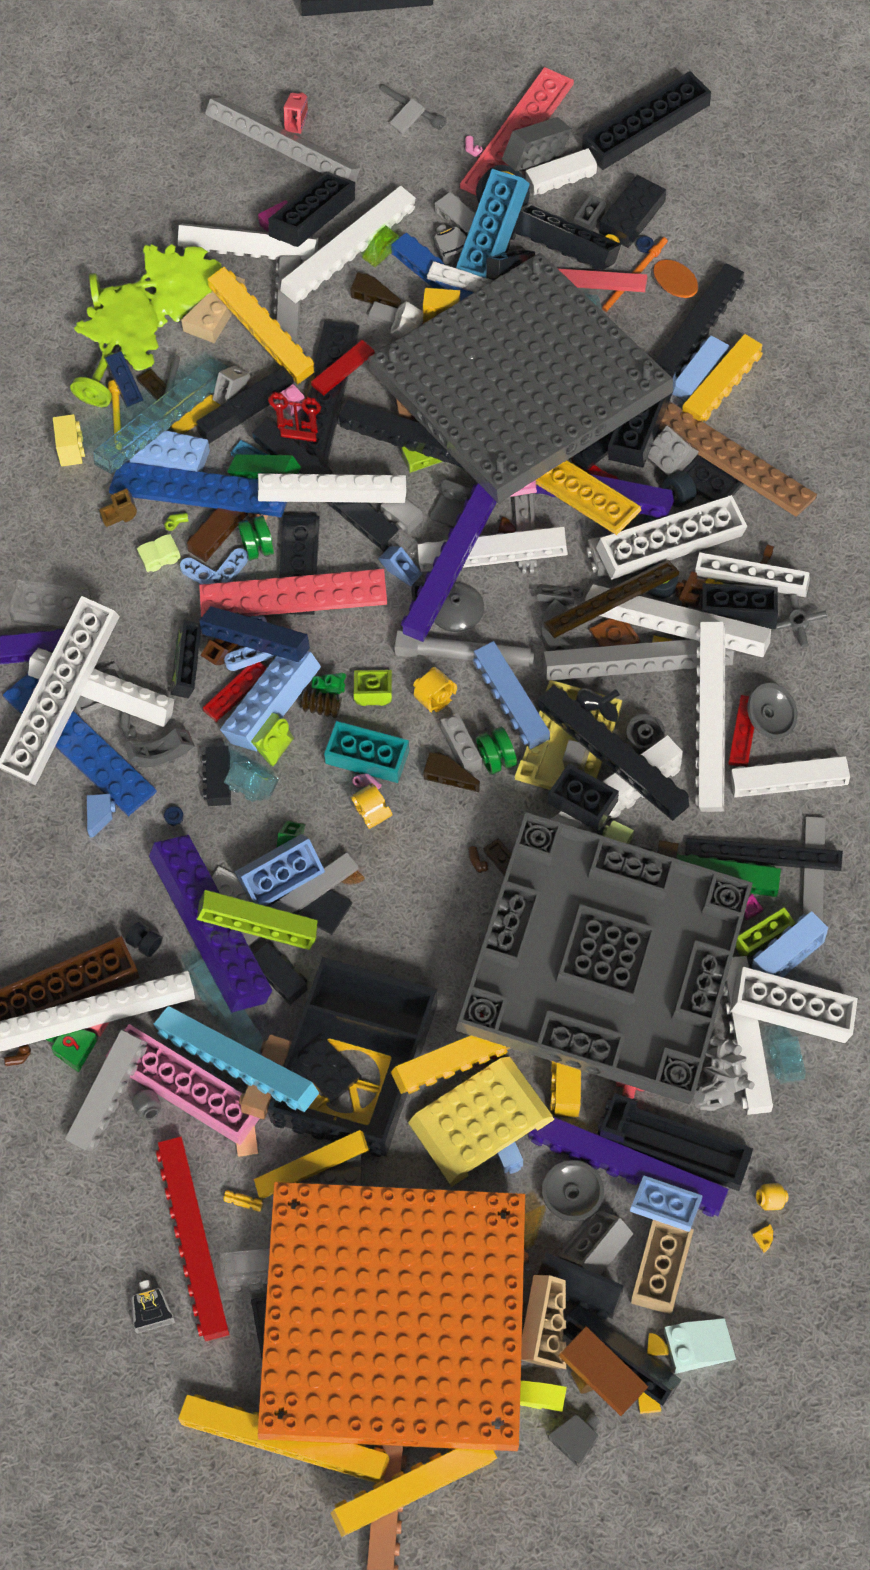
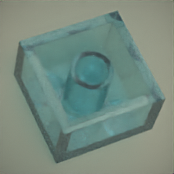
M248 761L233 762L224 783L229 785L228 788L236 793L240 791L245 794L244 797L255 802V800L269 799L279 778Z

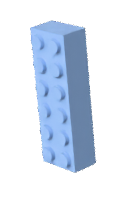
M307 651L300 662L278 656L275 657L220 730L231 744L257 752L251 741L271 713H275L282 718L321 668L313 654Z

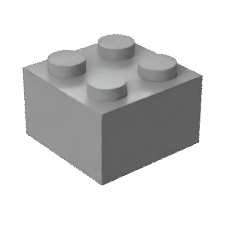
M667 425L654 440L648 458L670 476L675 472L684 471L699 451L675 429Z

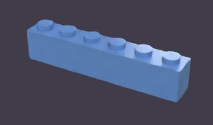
M493 641L475 650L473 659L475 667L481 669L484 682L492 687L491 692L494 698L500 700L502 711L511 718L510 723L514 730L517 729L519 731V738L523 745L527 744L528 748L532 749L550 740L549 729L495 642Z

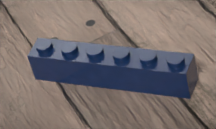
M212 606L199 620L202 634L295 662H300L310 649L308 634Z

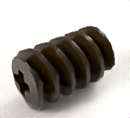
M305 688L301 697L300 708H303L304 712H307L310 708L312 714L316 710L318 715H322L324 712L326 717H329L332 713V717L337 718L342 697L337 700V695L334 694L331 699L328 692L323 697L322 691H319L316 696L314 689L308 694V689Z

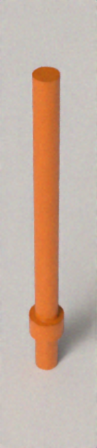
M662 237L656 245L651 247L648 255L635 268L632 274H640L652 259L661 253V249L668 242L665 237ZM616 290L601 309L607 312L625 291Z

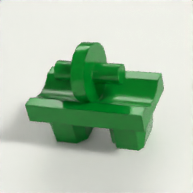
M337 673L314 676L312 678V688L316 689V695H318L319 691H322V695H326L327 692L336 695L344 693L346 674Z

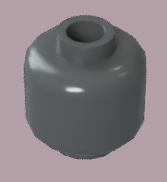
M140 1090L133 1097L132 1106L139 1118L151 1120L158 1116L161 1110V1102L153 1090Z

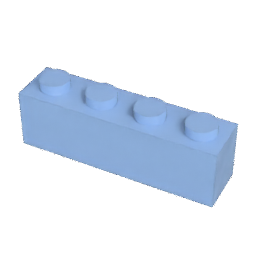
M711 335L707 341L704 340L700 350L692 355L690 363L684 365L680 376L676 377L673 395L687 401L728 354L729 345Z

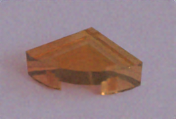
M356 871L341 882L352 885V883L362 882L365 878Z

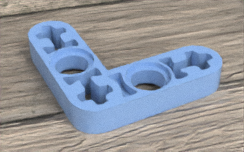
M242 548L235 549L217 572L192 558L183 559L180 563V569L184 575L201 585L219 583L220 581L221 583L232 582L246 565L248 554ZM241 555H243V559H242V558H239V559L237 560L236 556H241ZM190 564L192 565V569H191V568H187V569L185 568V565H187V566H189ZM226 568H233L234 572L226 574L224 570ZM205 572L208 574V577L201 579L198 577L199 574Z
M263 615L251 617L253 619L267 622ZM244 647L228 653L224 661L228 670L235 671L272 658L275 655ZM249 653H256L253 657H246Z

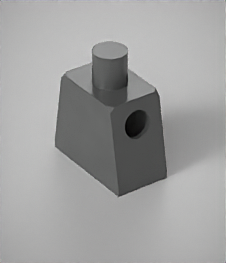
M593 1413L584 1421L578 1415H574L549 1435V1441L579 1468L598 1440V1434L594 1431V1428L600 1423V1420Z

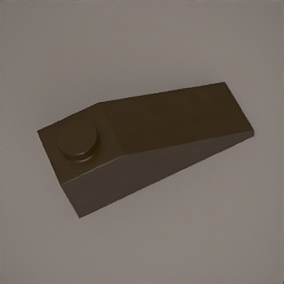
M357 273L350 288L351 298L371 304L378 302L397 309L399 308L401 299L379 280L369 274Z
M429 752L423 772L424 780L480 792V781L443 753Z

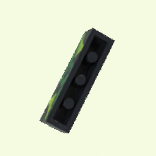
M183 620L178 629L170 695L189 699L195 689L201 635L200 623Z

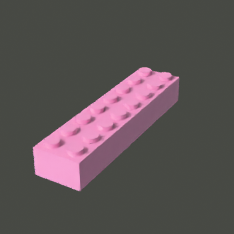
M129 1024L124 1031L148 1042L146 1045L147 1050L144 1056L139 1058L136 1064L137 1070L130 1078L149 1090H153L157 1095L233 1142L241 1145L260 1119L241 1112L239 1099L242 1093Z

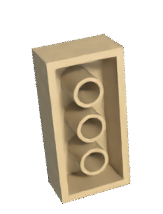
M656 1220L652 1221L631 1304L672 1315L694 1229L688 1232Z

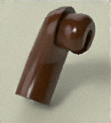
M469 847V859L475 870L479 873L486 872L488 870L487 862H480L477 847Z
M29 1045L19 1046V1051L16 1055L4 1057L5 1066L23 1064L31 1054Z

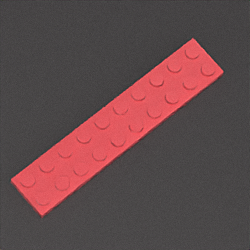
M544 67L462 180L460 189L476 195L478 181L490 168L497 165L509 166L502 160L512 131L549 120L574 85V80Z
M384 569L199 585L201 617L211 606L233 613L238 612L243 616L249 617L387 605Z

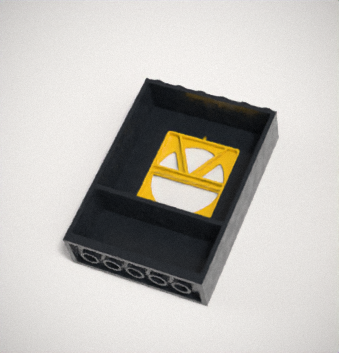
M322 957L283 1067L309 1080L298 1069L295 1062L298 1054L322 1035L338 1052L358 1050L369 1055L378 1066L380 1086L362 1080L354 1083L349 1088L353 1107L352 1113H340L330 1109L326 1105L328 1102L327 1098L319 1094L305 1112L299 1109L293 1110L285 1101L279 1102L272 1097L268 1107L271 1123L277 1128L283 1129L287 1127L295 1133L311 1134L315 1139L323 1140L324 1138L331 1140V1143L361 1130L364 1133L368 1152L376 1157H381V1155L387 1157L408 1091L400 1093L391 1071L400 1064L420 1057L438 1005L437 989ZM357 1088L376 1093L375 1098L365 1108L360 1106Z

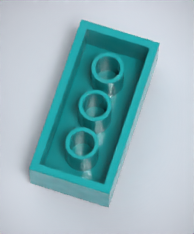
M336 721L324 753L325 763L399 783L410 751L409 740Z

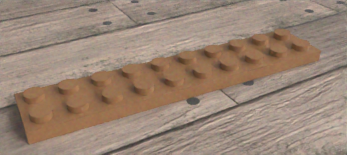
M669 402L659 430L663 431L667 425L675 429L699 451L698 455L796 517L816 499L817 494L722 435L706 423L694 419L690 413L683 412L676 404Z

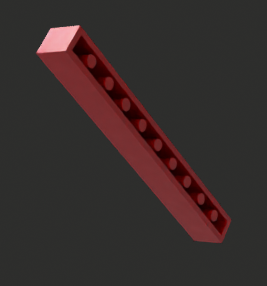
M182 1136L158 1142L159 1150H156L158 1162L162 1161L164 1167L160 1169L162 1180H167L168 1187L164 1189L167 1200L171 1199L172 1207H169L171 1218H176L177 1226L173 1227L176 1239L180 1238L182 1244L178 1246L180 1257H185L186 1264L183 1265L185 1277L190 1278L191 1284L187 1285L190 1297L194 1296L196 1303L192 1304L194 1316H199L200 1324H196L199 1337L203 1336L206 1342L228 1336L230 1334Z

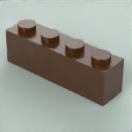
M222 508L213 510L208 520L203 522L198 531L189 537L187 541L188 552L207 562L236 529L238 522L243 521L248 513Z

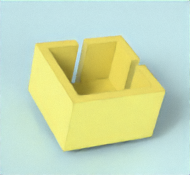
M74 414L53 417L56 449L61 466L81 464L82 457H85V451L82 444L83 435L80 422L76 421Z

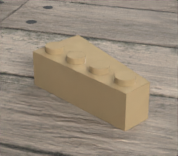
M236 276V280L239 283H243L246 287L245 279ZM212 291L181 319L183 331L215 343L233 313Z
M549 1275L533 1276L522 1334L521 1360L548 1368L566 1369V1363L558 1356L566 1348V1342H563V1329H566V1320L563 1318V1309L566 1308V1280Z

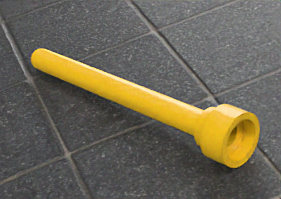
M111 380L108 382V389L112 394L115 455L120 458L123 455L119 403L120 392L115 381Z

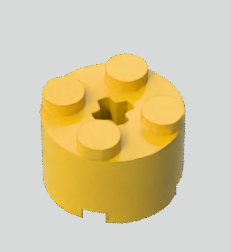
M432 667L428 673L422 678L416 679L413 684L415 687V699L430 712L442 710L452 701L450 699L452 693L455 695L457 691V685L436 667Z
M373 783L350 797L359 815H362L368 829L393 816L390 808L386 807L383 796Z

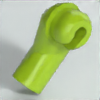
M188 513L170 515L164 523L165 529L173 531L179 523L189 522Z

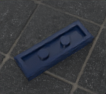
M122 351L105 357L106 364L126 408L143 401V397Z

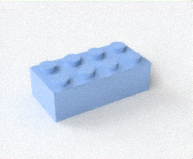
M139 425L128 456L130 463L202 472L210 449L207 439Z
M812 911L808 915L803 914L797 920L796 925L787 927L778 940L776 938L773 939L765 951L760 950L753 957L752 969L783 978L825 942L828 927Z

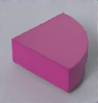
M753 894L749 896L744 917L746 920L763 911L762 906Z

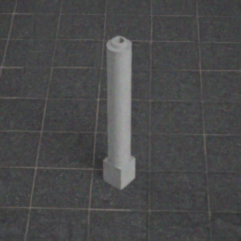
M397 631L395 655L417 658L418 655L473 661L474 651L487 644L426 637L424 642L404 635L403 631ZM496 645L508 665L529 667L530 663H534V652H531V648Z

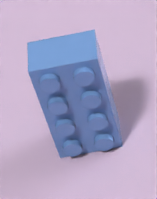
M301 834L235 871V874L249 902L266 906L321 875L325 870L309 838Z

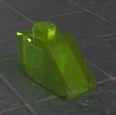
M385 225L374 235L362 258L373 267H376L392 253L391 244L399 239V235Z

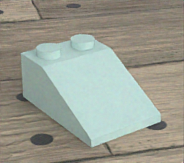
M725 1318L684 1322L667 1326L664 1329V1337L669 1348L674 1374L736 1360Z

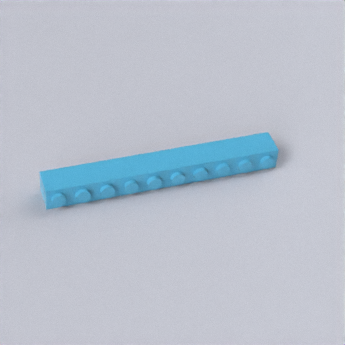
M170 1006L164 1010L154 1023L158 1030L157 1034L164 1040L170 1039L177 1047H185L190 1054H198L207 1063L211 1061L218 1069L222 1071L223 1069L227 1070L234 1078L240 1077L247 1085H255L264 1094L270 1093L275 1100L279 1102L285 1101L293 1110L299 1109L305 1112L319 1094L311 1081Z

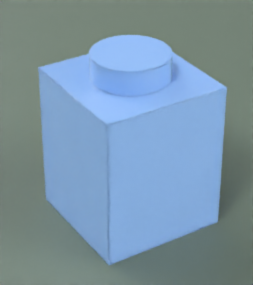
M515 1142L496 1154L504 1173H516L523 1166V1158Z

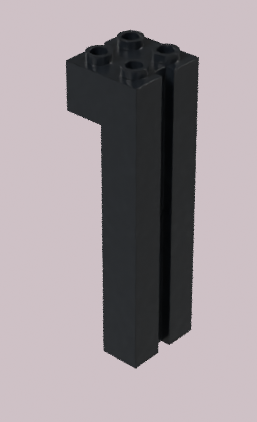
M614 1093L612 1099L608 1098L604 1117H601L598 1125L597 1135L708 1181L740 1191L753 1148L637 1108V1101L616 1093Z

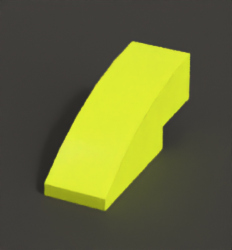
M521 1381L520 1405L563 1412L567 1387Z

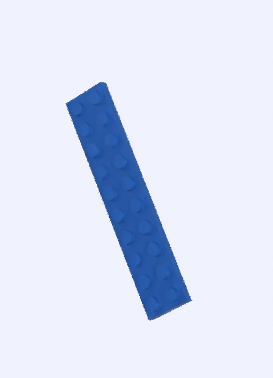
M119 461L109 488L111 495L127 488L133 498L215 509L222 508L282 517L287 503L282 501H258V479Z
M27 674L7 690L3 697L22 715L39 679ZM72 711L55 747L104 794H110L112 801H115L116 805L129 817L157 792L156 789Z

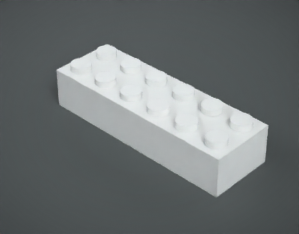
M742 967L736 975L730 1012L845 1043L853 1035L858 998Z

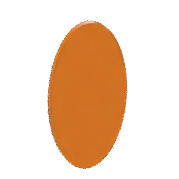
M661 260L655 264V279L665 291L681 298H689L697 293V279L686 266L673 260Z

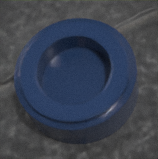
M642 236L636 242V248L642 253H648L654 245L653 239L648 236Z
M177 806L167 808L164 812L166 823L171 826L179 825L184 818L183 811Z

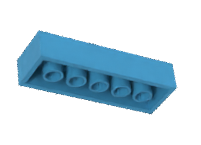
M494 169L491 170L456 269L487 279V257L505 253L528 191L529 182L522 177Z

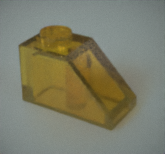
M544 1205L525 1214L524 1250L534 1246V1242L537 1241L546 1214Z

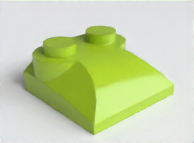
M354 670L355 703L361 706H384L392 701V670Z
M271 713L251 743L269 765L274 766L294 737L289 730L288 722L277 714Z

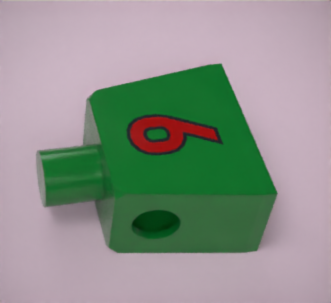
M81 1029L48 1038L46 1041L53 1043L52 1052L57 1058L75 1071L80 1072L98 1039L95 1033Z

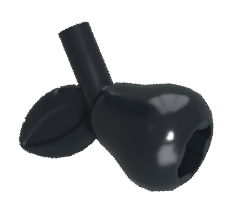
M588 688L578 691L576 701L585 711L600 710L605 719L616 722L618 719V711L615 705L610 702L620 695L617 689L604 697Z

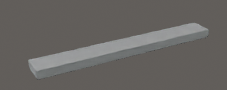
M345 853L325 867L324 873L294 889L270 907L295 914L356 872L359 867L350 855ZM241 932L248 946L262 938Z

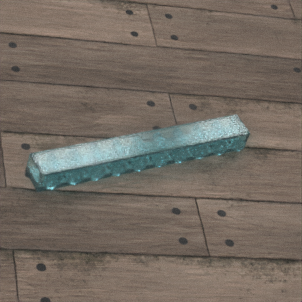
M211 357L93 451L94 465L110 474L119 469L207 396L214 393L219 372L227 369L228 366Z

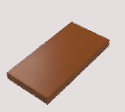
M587 1327L558 1355L620 1416L648 1388Z

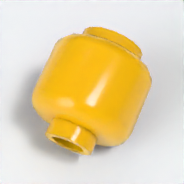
M779 1183L763 1184L756 1191V1202L765 1211L780 1210L784 1207L785 1202L788 1201V1192Z

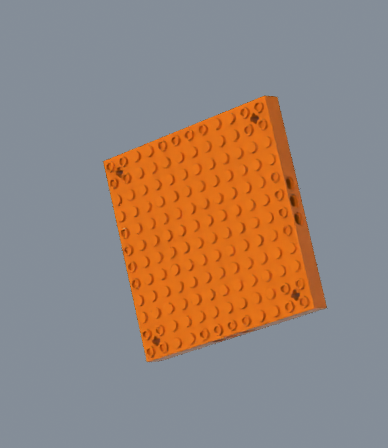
M274 1182L258 1440L518 1451L525 1194ZM292 1203H297L296 1209H291ZM501 1213H506V1219H501ZM279 1411H284L283 1419H278ZM495 1421H500V1429H495Z

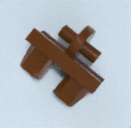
M691 571L687 581L683 579L682 582L676 584V596L683 603L681 607L688 608V605L698 606L700 602V595L694 592L695 590L702 592L703 583H706V580L698 578L697 572Z

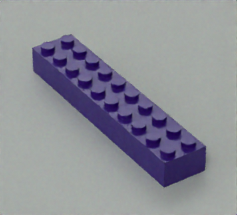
M184 835L154 842L149 858L231 1013L266 1004L272 988L243 934L237 930L197 920L199 901L204 891L208 890L219 894L220 892L190 836Z

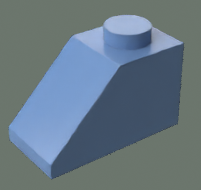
M390 546L378 558L388 572L409 586H412L422 575L421 571L402 547Z
M110 794L87 795V831L90 838L94 837L113 819L112 812H116V803L112 801Z

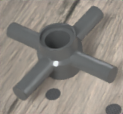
M792 594L790 595V601L793 611L789 616V620L777 622L776 629H772V631L791 627L798 631L801 647H807L809 644L805 630L808 628L809 622L827 618V613L824 610L807 615L803 610H800L797 595ZM797 619H803L802 622L795 623Z

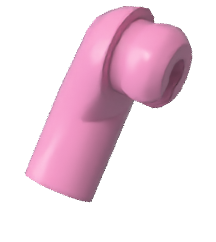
M472 136L465 137L466 152L474 157H479L483 152V148L478 145L474 146Z
M369 774L356 775L352 779L353 784L357 787H366L371 783L377 789H380L382 786Z

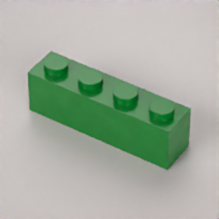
M236 454L227 472L230 476L258 479V474H298L301 466L292 455Z

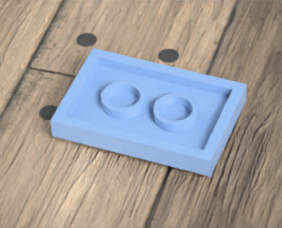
M643 1176L630 1212L690 1232L703 1196Z

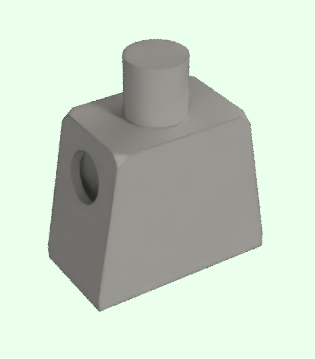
M236 366L220 371L212 400L222 405L246 389L247 382L250 380L249 373Z

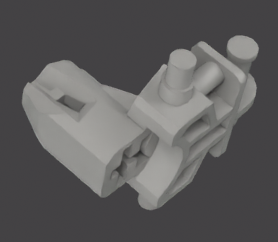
M713 1036L710 1039V1044L717 1047L706 1051V1056L711 1057V1064L703 1062L701 1069L706 1073L707 1083L696 1089L693 1097L696 1102L695 1107L701 1110L714 1111L734 1102V1093L746 1088L751 1090L755 1086L754 1082L748 1080V1072L741 1067V1063L746 1061L745 1056L739 1055L742 1047L735 1045L729 1039L722 1040L717 1036Z

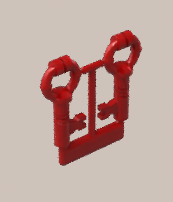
M274 392L269 396L268 402L276 411L277 427L280 429L281 437L313 442L317 440L316 415L321 411V406L315 398L306 397L300 404L288 402L282 393ZM273 399L283 400V404H282V403H277V404H275V403L273 402ZM288 404L293 405L296 430L285 428L286 425L293 427V419L287 420L283 415V410L287 408ZM306 404H308V405H315V406H316V409H314V408H309V409H308V408L306 407ZM301 405L307 416H309V422L301 421V428L310 429V432L299 430L297 406Z

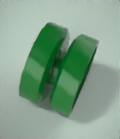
M263 515L254 517V530L248 520L238 522L241 540L248 554L249 561L258 559V547L265 557L274 554L271 533Z
M502 726L493 729L491 736L486 732L476 736L479 754L489 774L492 775L500 772L502 765L506 769L517 765L513 745Z

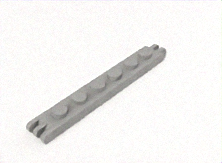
M533 493L514 496L516 531L534 530ZM537 559L518 561V568L522 567V574H526V567L530 568V573H534V567H537Z

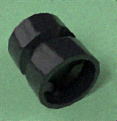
M139 921L129 930L125 942L135 949L138 948L139 952L146 957H151L161 946L163 937L153 930L150 931L148 926Z

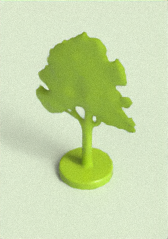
M152 244L144 246L146 274L141 277L140 281L131 284L137 288L143 287L146 297L151 299L149 302L153 305L157 315L156 318L158 319L157 327H163L168 322L165 315H169L175 322H179L207 294L212 293L207 279L220 270L222 265L216 259H204L208 250L206 251L202 247L195 246L186 247L184 255L180 256L175 252L176 246L173 244L165 249V254L158 251V247ZM91 273L89 274L94 309H102L104 306L98 301V297L105 288L100 287L98 275ZM123 285L113 286L116 293L119 292ZM155 287L156 293L150 294L145 288Z
M131 283L123 285L117 293L114 291L113 286L105 288L98 297V301L104 307L97 310L93 307H88L87 314L92 319L86 322L81 320L74 327L77 333H81L94 342H98L102 351L101 360L92 379L77 377L70 385L72 393L79 400L87 404L102 408L107 407L112 400V394L109 389L99 382L107 368L104 358L115 354L111 353L115 345L121 346L123 355H126L124 358L137 371L152 367L154 364L153 355L146 354V351L156 350L159 347L156 335L154 334L158 329L157 315L153 305L150 304L149 299L146 297L143 287L137 288Z

